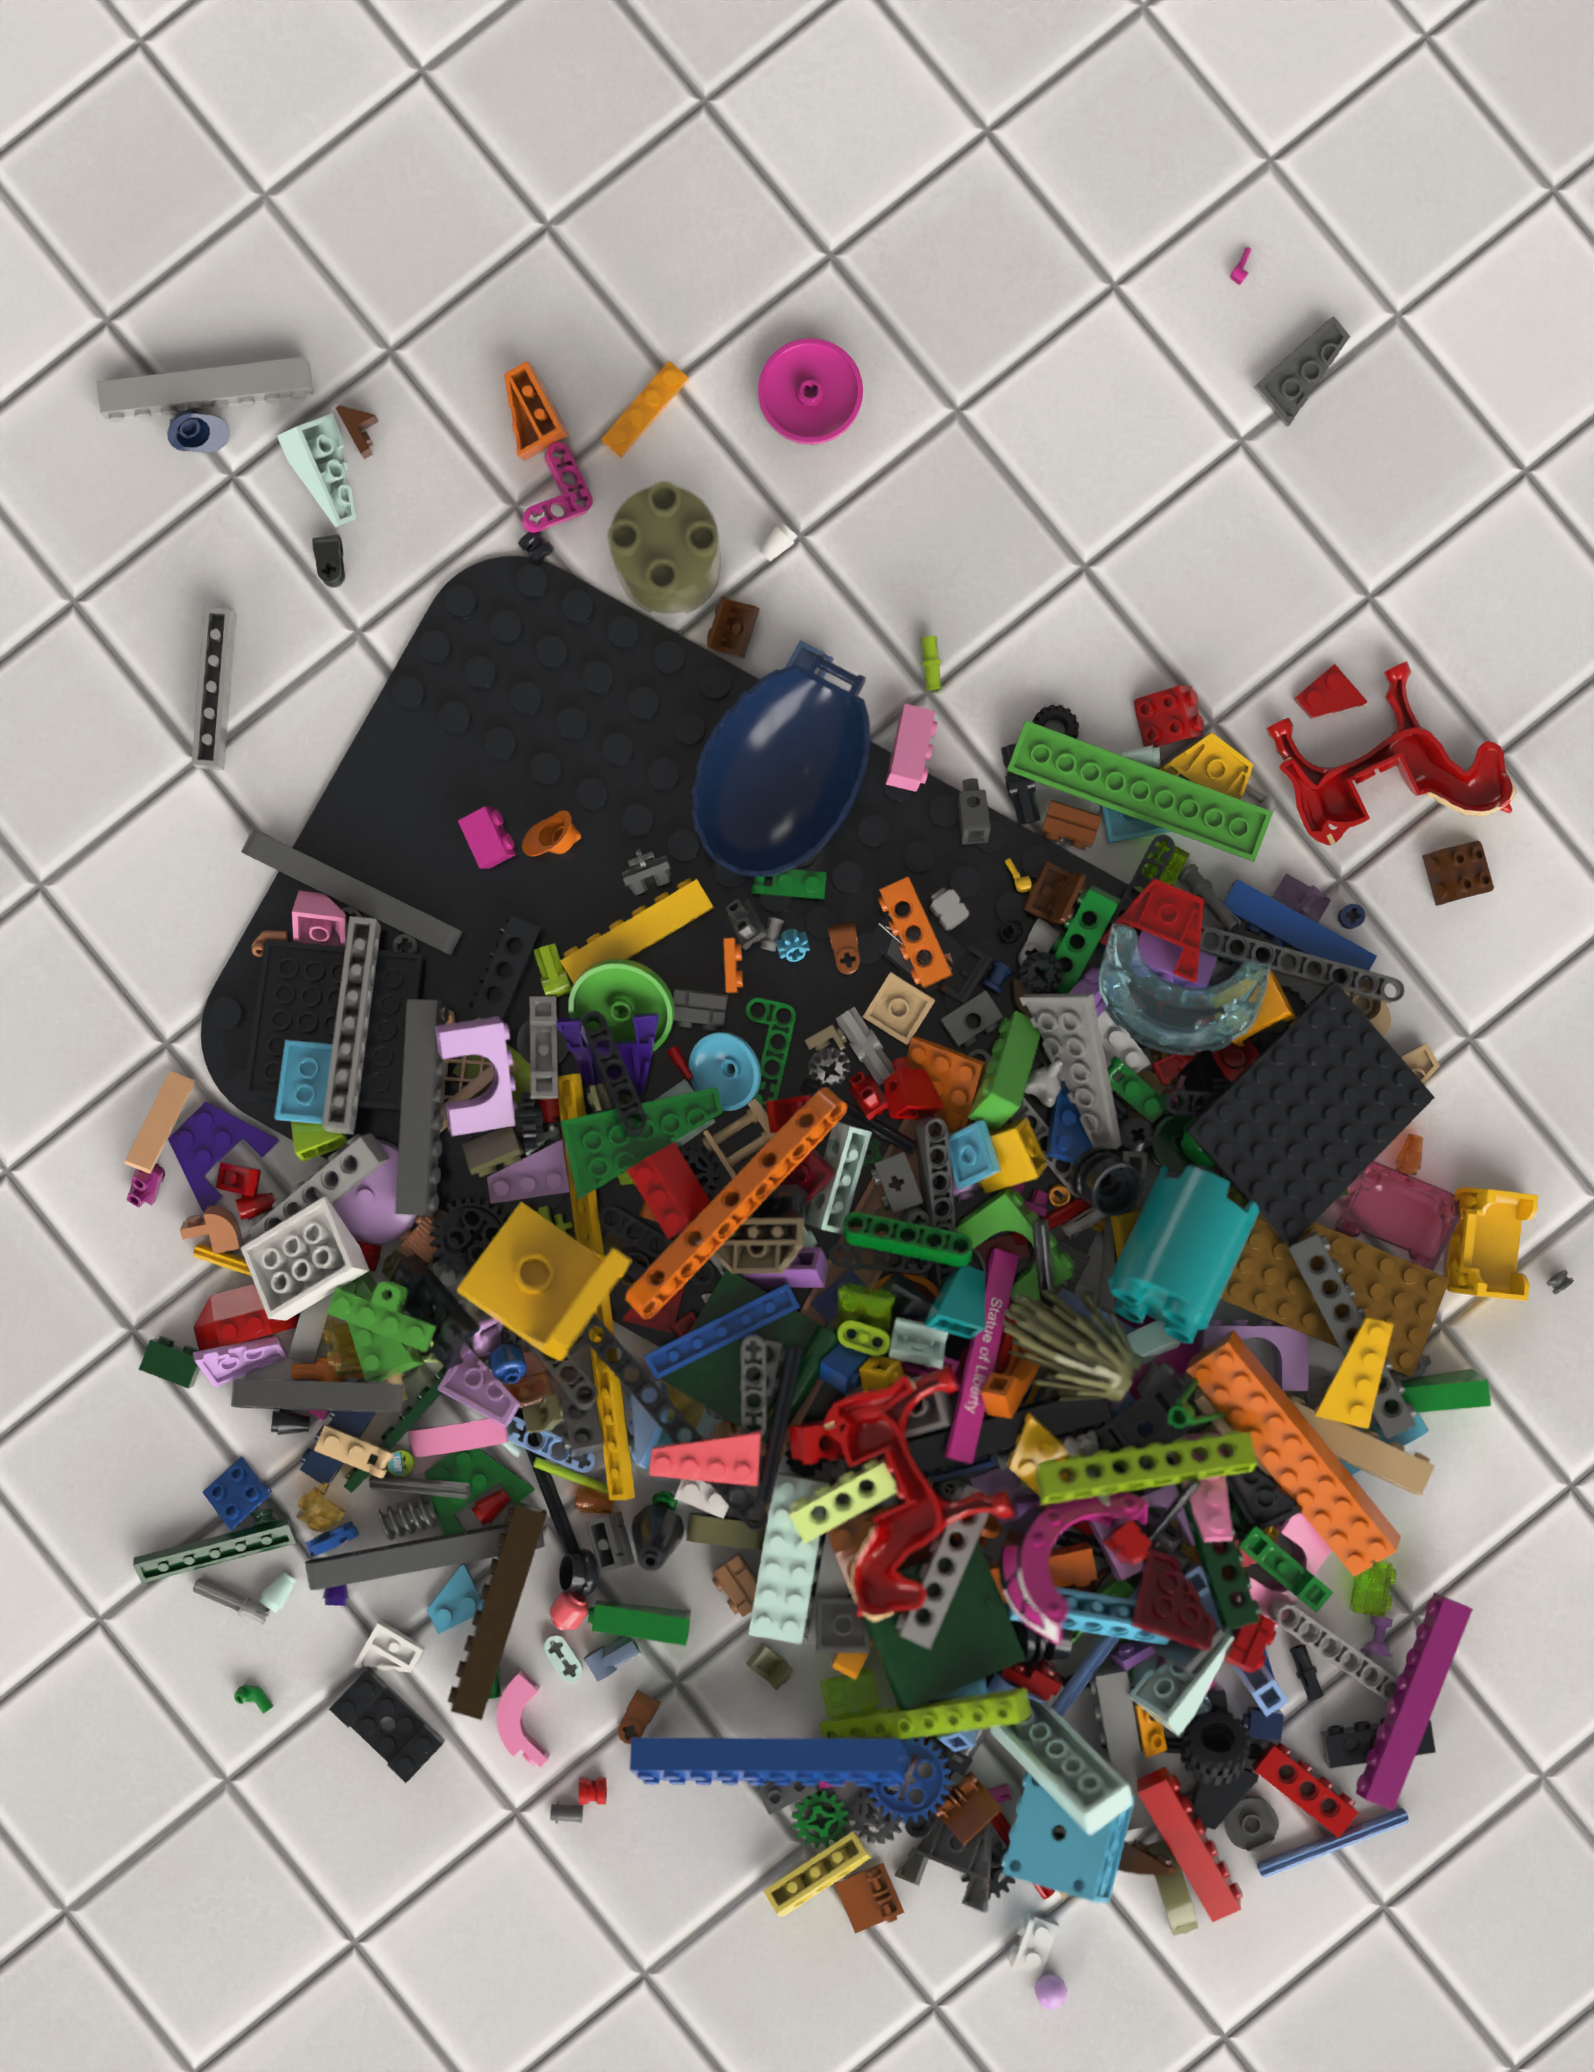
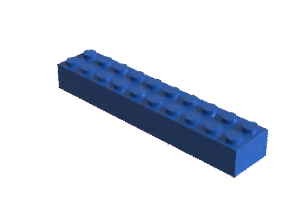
M631 1738L630 1771L647 1785H658L659 1781H669V1784L685 1785L686 1781H696L698 1785H711L712 1781H722L723 1785H738V1781H748L749 1785L761 1786L765 1784V1781H775V1785L789 1786L791 1781H802L801 1784L805 1786H816L818 1782H828V1785L844 1786V1782H855L857 1786H871V1782H882L883 1786L893 1787L898 1786V1782H905L906 1749L899 1739Z

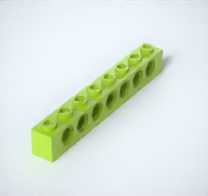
M1235 1430L1227 1432L1225 1436L1220 1437L1209 1434L1201 1436L1199 1440L1188 1441L1186 1438L1178 1439L1169 1445L1152 1443L1143 1449L1126 1447L1121 1449L1120 1452L1111 1454L1109 1451H1100L1091 1457L1083 1458V1455H1074L1067 1458L1066 1461L1057 1462L1056 1459H1048L1038 1465L1035 1471V1478L1041 1504L1187 1482L1193 1477L1200 1480L1251 1472L1257 1464V1459L1250 1432L1241 1433V1431ZM1218 1449H1225L1230 1457L1221 1456ZM1192 1453L1200 1454L1204 1461H1196L1192 1457ZM1165 1458H1174L1178 1465L1172 1466L1168 1464ZM1139 1462H1148L1151 1466V1469H1143L1140 1466ZM1112 1466H1121L1125 1470V1473H1116L1113 1470ZM1086 1470H1095L1099 1477H1089ZM1063 1473L1068 1474L1072 1478V1482H1064L1059 1475Z
M1026 1688L929 1701L904 1711H900L898 1706L832 1715L819 1725L822 1738L901 1740L1017 1724L1024 1721L1032 1713Z

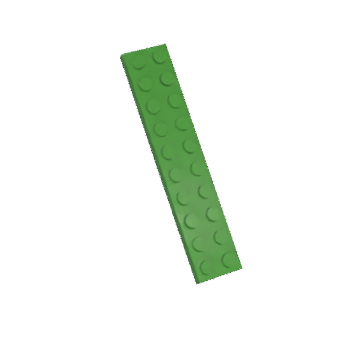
M1026 720L1006 770L1252 862L1256 860L1273 814L1272 811Z

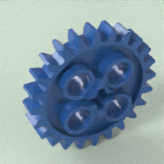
M924 1736L920 1737L918 1742H915L914 1738H909L908 1741L900 1740L906 1749L908 1759L906 1773L909 1770L913 1756H918L912 1777L916 1778V1782H910L902 1802L898 1798L904 1782H898L899 1789L895 1794L886 1793L882 1782H871V1786H865L874 1790L868 1796L869 1798H878L874 1807L877 1808L883 1805L885 1808L882 1815L884 1816L889 1811L893 1812V1821L897 1819L898 1815H902L903 1823L907 1822L908 1816H912L914 1822L917 1823L918 1814H922L925 1819H928L927 1810L930 1809L932 1812L937 1813L935 1803L944 1805L945 1802L940 1796L941 1794L949 1795L950 1793L944 1788V1785L952 1783L951 1780L945 1778V1775L950 1773L951 1769H943L942 1766L948 1759L938 1758L942 1749L931 1750L934 1744L933 1741L927 1746L924 1745ZM923 1762H928L933 1767V1774L928 1778H923L918 1773V1766ZM919 1788L923 1791L924 1800L921 1803L915 1804L910 1801L909 1792L912 1789Z

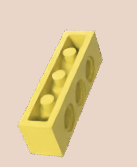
M852 1831L763 1890L776 1914L784 1917L872 1857L858 1837V1834Z

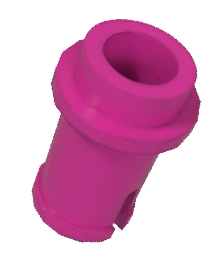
M1008 1783L987 1789L998 1803L1012 1800Z

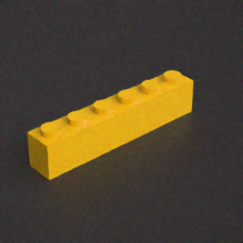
M691 878L681 882L677 885L679 890L671 895L668 892L661 894L654 899L656 904L649 908L643 905L631 913L633 917L626 922L620 919L609 926L610 931L601 936L598 932L586 939L588 944L578 949L575 946L564 952L565 958L560 960L573 984L593 964L610 959L628 960L713 909L714 906L699 881L696 879L692 882Z

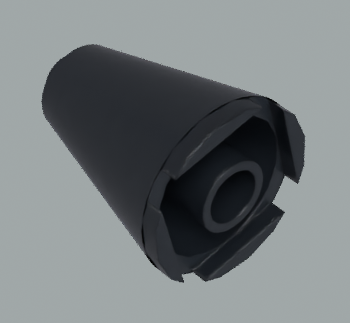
M653 1504L645 1506L633 1518L631 1533L639 1565L648 1571L660 1569L683 1539V1520L679 1514L676 1515L666 1505Z

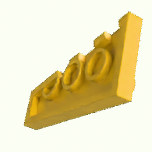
M1365 1317L1350 1345L1347 1355L1338 1368L1337 1374L1325 1392L1320 1406H1318L1314 1413L1316 1417L1368 1429L1391 1337L1392 1322Z

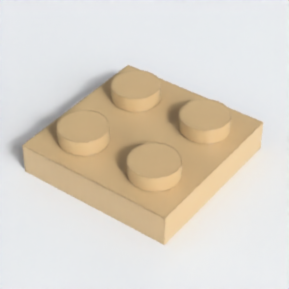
M890 972L863 1015V1018L908 1045L936 999L893 972Z

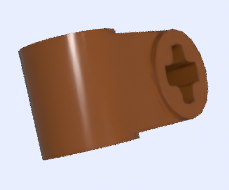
M854 921L828 926L831 948L834 952L837 969L843 974L856 972L859 967L860 956ZM845 955H849L850 959H855L850 968H847L844 963L841 964Z
M637 1689L620 1722L618 1729L620 1740L626 1744H631V1738H641L661 1702ZM631 1724L635 1725V1732L637 1734L631 1733L630 1736H627L624 1726L630 1727Z

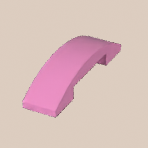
M490 1418L408 1431L413 1457L464 1451L509 1442L506 1427Z

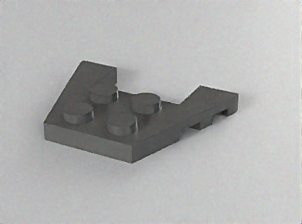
M937 1816L931 1824L929 1833L916 1849H912L908 1855L909 1859L902 1868H898L894 1876L919 1886L929 1859L971 1876L961 1904L987 1914L993 1827L986 1824L963 1846L940 1817Z

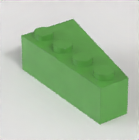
M1015 1011L1009 1018L1005 1017L999 1026V1038L993 1046L991 1059L968 1116L969 1119L975 1122L985 1120L987 1128L997 1131L1020 1107L1041 1035L1038 1028L1033 1027L1030 1021L1031 1018L1018 1011Z

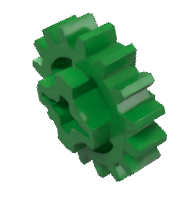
M825 1788L822 1789L821 1794L815 1792L811 1797L803 1798V1803L798 1801L795 1803V1807L799 1811H793L792 1818L798 1820L792 1823V1827L800 1829L797 1832L798 1838L806 1837L805 1845L813 1841L815 1849L819 1848L820 1843H824L825 1847L828 1848L830 1840H833L835 1843L839 1841L838 1834L846 1835V1830L842 1826H848L849 1819L843 1817L849 1814V1810L847 1808L841 1809L844 1805V1800L836 1801V1792L828 1796ZM822 1802L831 1804L833 1808L824 1806ZM812 1804L811 1812L803 1817L806 1808ZM821 1813L825 1817L824 1823L820 1824L819 1820H816L817 1814ZM838 1820L835 1829L829 1833L831 1824ZM808 1829L817 1831L819 1835L812 1834Z

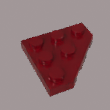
M1149 1549L1150 1554L1145 1557L1131 1626L1209 1651L1212 1646L1216 1626L1215 1620L1211 1614H1207L1200 1602L1199 1594L1190 1580L1187 1581L1180 1570L1181 1565L1176 1557Z

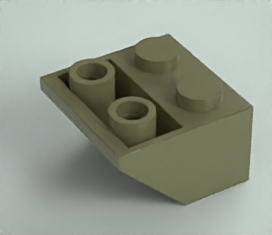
M515 1126L500 1128L462 1144L471 1174H479L480 1177L496 1172V1166L502 1163L508 1167L522 1161L520 1156L525 1154L522 1142L517 1137Z

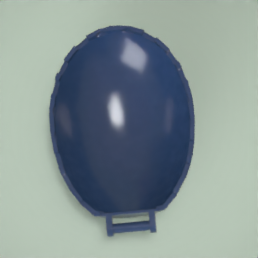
M818 653L809 670L804 669L798 664L781 670H775L759 679L760 681L748 691L745 690L733 707L726 711L702 751L696 768L695 784L692 786V815L695 831H697L702 846L720 865L732 872L745 876L764 877L777 875L795 868L808 860L829 841L853 805L868 763L871 740L869 716L864 699L858 697L866 681L865 676L861 674L856 676L826 660L825 655ZM820 669L852 685L849 692L818 676Z

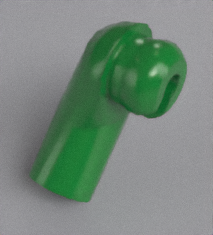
M243 1685L234 1693V1699L237 1703L255 1702L263 1714L274 1707L268 1696L259 1686Z

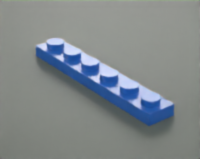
M787 1283L644 1355V1358L654 1379L657 1380L800 1308Z

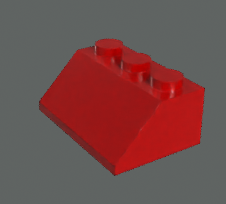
M675 1142L627 1170L668 1239L684 1231L711 1203Z

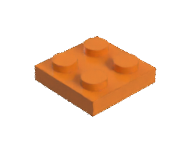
M725 938L726 992L728 994L739 993L738 987H743V971H738L737 961H742L741 944H736L735 938Z

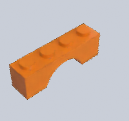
M1012 1343L1013 1351L1019 1352L1021 1354L1025 1352L1031 1353L1041 1357L1038 1354H1035L1027 1349H1024ZM1011 1354L1005 1372L1003 1374L991 1373L981 1390L987 1415L1012 1419L1041 1365Z

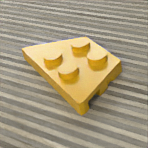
M1029 1412L1025 1417L1026 1424L1021 1434H1018L1015 1449L1011 1452L1007 1465L1013 1473L1039 1495L1035 1478V1471L1038 1465L1048 1459H1056L1057 1462L1066 1461L1071 1456L1064 1444ZM1063 1473L1059 1475L1064 1482H1070L1068 1474Z

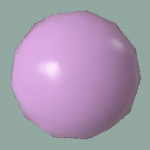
M1052 1974L1044 1975L1037 1980L1034 1987L1036 1997L1043 2008L1057 2009L1064 2004L1068 1990L1065 1982L1059 1976Z

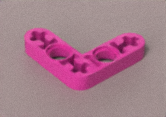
M552 443L544 456L561 495L526 509L521 517V523L528 532H539L582 516L588 512L593 504L592 495L569 448L564 443ZM556 452L557 454L561 453L563 456L559 459L558 457H553L552 454ZM562 474H572L575 478V483L572 485L566 484L562 479ZM577 497L580 501H585V504L583 506L581 504L576 505L575 501ZM559 505L563 509V516L557 517L553 515L550 509L551 506ZM544 512L545 516L540 518L537 524L535 521L530 522L531 514L533 517H538Z

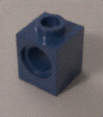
M1248 1706L1247 1713H1243L1242 1727H1247L1249 1731L1247 1736L1251 1738L1281 1741L1284 1714L1278 1709L1266 1717L1260 1707Z

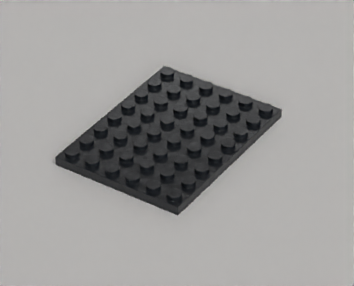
M1331 981L1185 1131L1248 1203L1249 1201L1256 1202L1259 1208V1215L1286 1245H1291L1435 1097L1336 982Z

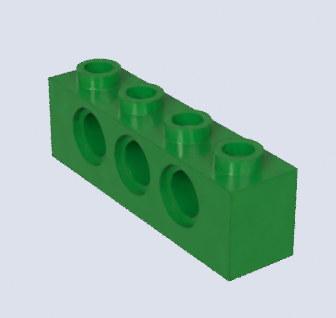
M1094 885L1091 886L1089 891H1082L1077 901V904L1080 905L1077 914L1073 913L1070 920L1064 926L1068 928L1065 937L1059 936L1052 948L1056 952L1055 957L1059 962L1060 958L1068 957L1073 963L1072 968L1066 969L1062 967V980L1055 989L1062 994H1068L1077 984L1121 901ZM1093 911L1097 915V921L1093 923L1086 921L1084 912ZM1072 935H1082L1085 939V944L1082 946L1074 944ZM1050 966L1040 971L1044 975L1043 980L1047 983L1046 973L1051 968Z

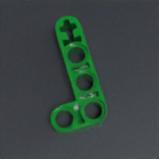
M754 998L748 1002L746 1013L751 1020L769 1025L760 1070L761 1079L762 1076L768 1079H778L777 1085L771 1083L770 1091L774 1092V1096L769 1097L767 1101L777 1100L779 1096L796 1013L788 1004ZM755 1003H762L766 1008L765 1014L760 1018H756L751 1014V1007ZM782 1008L789 1009L792 1014L791 1020L785 1024L780 1023L776 1018L777 1012ZM776 1034H781L786 1039V1044L782 1049H774L771 1045V1038ZM770 1060H775L780 1065V1070L776 1075H769L765 1071V1065ZM760 1081L755 1098L760 1104L766 1105V1101L763 1100V1096L759 1094V1091L766 1088L767 1082Z

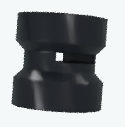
M541 531L535 533L527 532L518 541V545L522 550L529 553V558L534 564L539 563L540 560L543 561L554 550L553 545L543 539Z

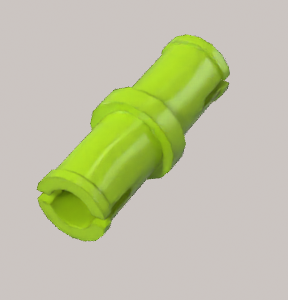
M937 636L921 637L923 656L921 667H924L925 691L942 689L939 668L942 665V661L938 657Z

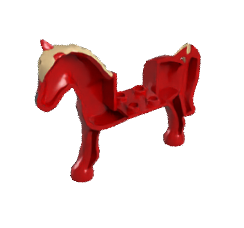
M1408 661L1384 672L1389 682V689L1385 698L1392 707L1396 717V730L1370 752L1352 762L1337 767H1319L1307 761L1300 754L1292 739L1294 725L1289 717L1266 728L1269 736L1275 742L1277 753L1284 760L1279 765V769L1292 781L1296 806L1303 826L1315 841L1325 845L1335 844L1341 839L1348 828L1362 824L1370 819L1352 781L1354 780L1357 785L1376 775L1374 771L1376 769L1382 773L1397 766L1405 784L1414 795L1425 794L1428 797H1433L1438 803L1458 811L1462 815L1483 817L1498 810L1511 813L1512 807L1510 802L1516 796L1517 789L1510 775L1506 772L1504 752L1500 745L1487 741L1478 747L1473 765L1467 772L1453 762L1442 744L1433 734L1420 726L1411 710L1406 693V683L1412 673ZM1329 824L1337 828L1335 830H1331Z
M949 1365L941 1367L934 1373L922 1375L916 1382L909 1376H902L889 1388L863 1391L836 1402L825 1418L824 1426L826 1431L841 1444L845 1459L850 1467L885 1452L887 1457L884 1458V1464L890 1474L894 1472L898 1481L895 1484L897 1494L900 1499H906V1503L872 1518L874 1526L870 1529L869 1536L863 1541L861 1548L856 1554L855 1561L851 1565L849 1587L852 1590L853 1599L858 1606L856 1613L858 1617L864 1615L871 1621H879L892 1615L895 1611L917 1610L923 1606L927 1596L925 1588L920 1583L905 1578L896 1569L911 1552L925 1546L937 1537L946 1526L964 1517L982 1512L995 1514L1002 1519L1015 1516L1011 1500L1004 1490L997 1492L993 1496L981 1491H975L962 1500L954 1502L943 1500L929 1484L910 1451L906 1437V1423L915 1405L922 1398L936 1391L952 1393L959 1389L957 1378ZM842 1424H846L842 1433L840 1431V1426Z

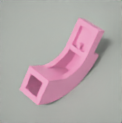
M520 1669L510 1680L500 1698L497 1710V1727L504 1746L513 1757L522 1750L524 1752L522 1754L523 1757L530 1764H537L541 1768L548 1760L550 1754L527 1733L522 1720L525 1705L538 1692L540 1686Z

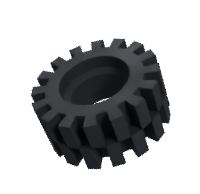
M1053 704L1042 708L1032 721L1034 724L1045 727L1048 721L1059 720L1065 727L1064 735L1076 739L1079 734V722L1076 720V715H1073L1069 708H1063V705L1054 706Z

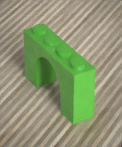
M1009 1186L960 1219L955 1230L971 1238L973 1242L972 1249L1001 1231L1018 1232L1028 1238L1034 1247L1032 1224L1035 1219L1040 1218L1034 1211L1028 1210L1024 1205V1199L1021 1194L1016 1190L1013 1191ZM1049 1232L1054 1288L1072 1277L1074 1261L1067 1252H1062L1057 1246L1058 1242L1055 1236ZM1036 1260L1031 1266L1014 1277L1010 1297L1022 1309L1027 1307L1015 1301L1014 1296L1023 1299L1021 1294L1024 1293L1035 1301L1040 1299Z

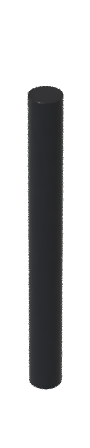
M1193 1477L1146 1534V1537L1151 1541V1545L1201 1486V1481L1198 1478Z

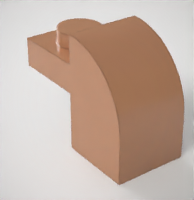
M207 1206L203 1218L201 1215L188 1217L186 1221H183L180 1228L182 1240L209 1234L214 1254L240 1249L243 1241L235 1216L227 1209L219 1206Z

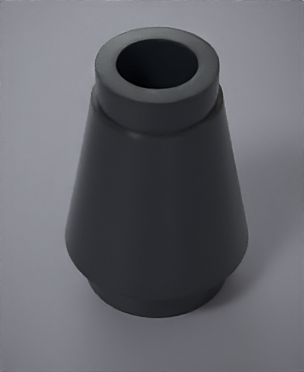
M283 1409L273 1411L271 1432H275L277 1435L309 1432L310 1416Z

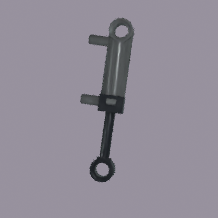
M987 1678L986 1689L988 1688L992 1678ZM990 1727L978 1729L976 1746L953 1752L933 1736H928L926 1745L933 1741V1750L942 1749L939 1759H948L944 1764V1769H951V1772L945 1775L946 1779L950 1780L954 1771L964 1776L973 1761L972 1757ZM930 1809L927 1810L928 1819H925L921 1827H913L910 1824L912 1816H908V1820L904 1825L910 1836L922 1838L929 1833L931 1829Z

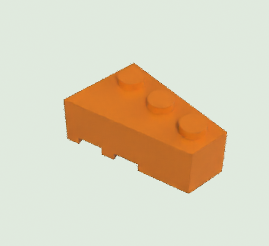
M526 361L504 374L508 402L513 419V432H515L517 444L516 451L519 458L526 461L549 448L552 443L559 442L570 436L533 365Z

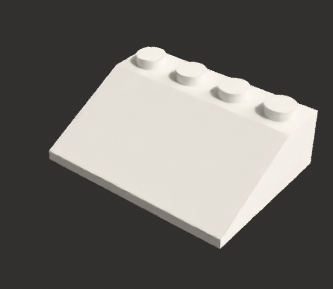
M327 1197L321 1198L241 1247L269 1319L286 1321L335 1292L336 1288L345 1286L369 1271L360 1246Z

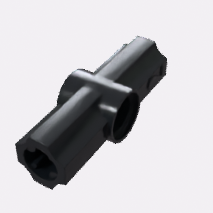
M1016 744L1001 748L1005 770H1007ZM1006 771L1007 791L1013 801L1018 825L1040 821V813L1035 798V781Z

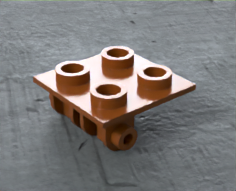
M972 1772L967 1775L965 1774L964 1778L956 1786H952L949 1795H945L942 1798L945 1802L944 1805L935 1803L937 1809L935 1814L940 1817L963 1846L1003 1809Z
M884 1863L834 1883L855 1934L886 1920L888 1923H891L897 1919V1915L904 1913Z

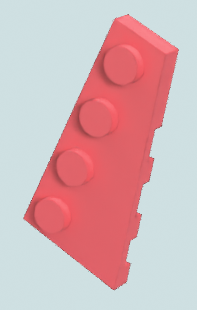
M761 1431L744 1435H728L727 1437L717 1439H701V1441L690 1443L681 1442L654 1446L651 1449L650 1476L757 1486L759 1481Z

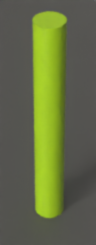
M535 1458L533 1463L535 1468L605 1495L608 1494L607 1483L542 1458Z

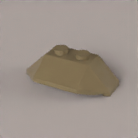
M804 1218L746 1219L713 1255L732 1274H783L804 1246Z

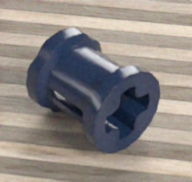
M1350 904L1338 912L1337 920L1343 928L1353 929L1364 922L1365 911L1360 905ZM1353 911L1352 913L1354 916H1357V919L1350 923V918L1346 917V914Z
M994 959L993 968L987 977L981 980V983L1001 994L1003 984L1008 976L1013 975L1015 971Z

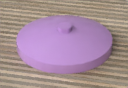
M376 1139L390 1159L333 1205L354 1239L370 1244L385 1243L400 1237L419 1217V1215L395 1214L399 1147ZM347 1145L340 1149L343 1152L349 1146ZM352 1156V1163L357 1167V1160ZM333 1172V1178L338 1182V1175Z

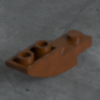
M1134 1839L1133 1842H1124L1118 1866L1119 1871L1139 1875L1176 1873L1177 1868L1171 1865L1172 1860L1160 1853H1157V1855L1147 1851L1149 1846L1137 1839Z

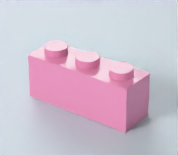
M904 704L899 715L886 785L916 792L920 783L925 784L928 775V768L924 767L925 761L930 760L933 745L929 744L930 736L934 737L938 723L933 721L935 711Z

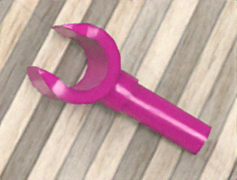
M1249 247L1245 248L1240 261L1230 275V278L1238 285L1249 274V272L1243 269L1251 253Z

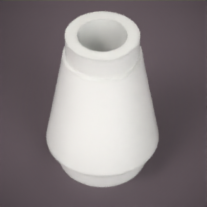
M783 522L779 526L775 525L760 552L769 561H772L795 543L794 540L797 535Z

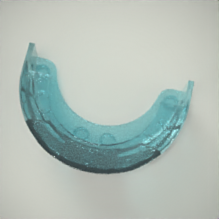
M1113 923L1101 966L1099 990L1110 1018L1117 1026L1121 1025L1128 1031L1132 1039L1160 1052L1176 1055H1195L1198 1051L1211 1050V1052L1225 1048L1231 1045V1041L1241 1034L1244 1035L1250 1029L1257 1018L1266 992L1271 965L1248 961L1242 964L1233 976L1220 984L1204 988L1178 986L1162 979L1148 967L1139 950L1138 935L1132 928Z

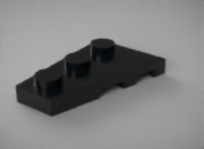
M1257 1465L1251 1472L1225 1476L1226 1485L1251 1527L1255 1525L1260 1530H1264L1303 1511V1507L1299 1506L1288 1493Z

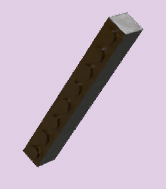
M515 1501L513 1508L508 1507L504 1522L508 1523L505 1533L500 1532L496 1548L500 1549L497 1559L492 1558L488 1574L492 1575L489 1585L484 1583L480 1599L484 1600L481 1610L476 1609L472 1625L476 1627L473 1636L468 1635L464 1645V1651H467L465 1662L460 1660L455 1676L459 1677L457 1687H451L447 1702L451 1703V1712L479 1720L483 1718L547 1513L545 1509Z

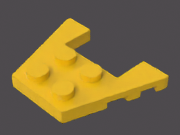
M1209 733L1163 765L1159 770L1177 777L1180 774L1188 781L1241 800L1254 764L1214 733Z

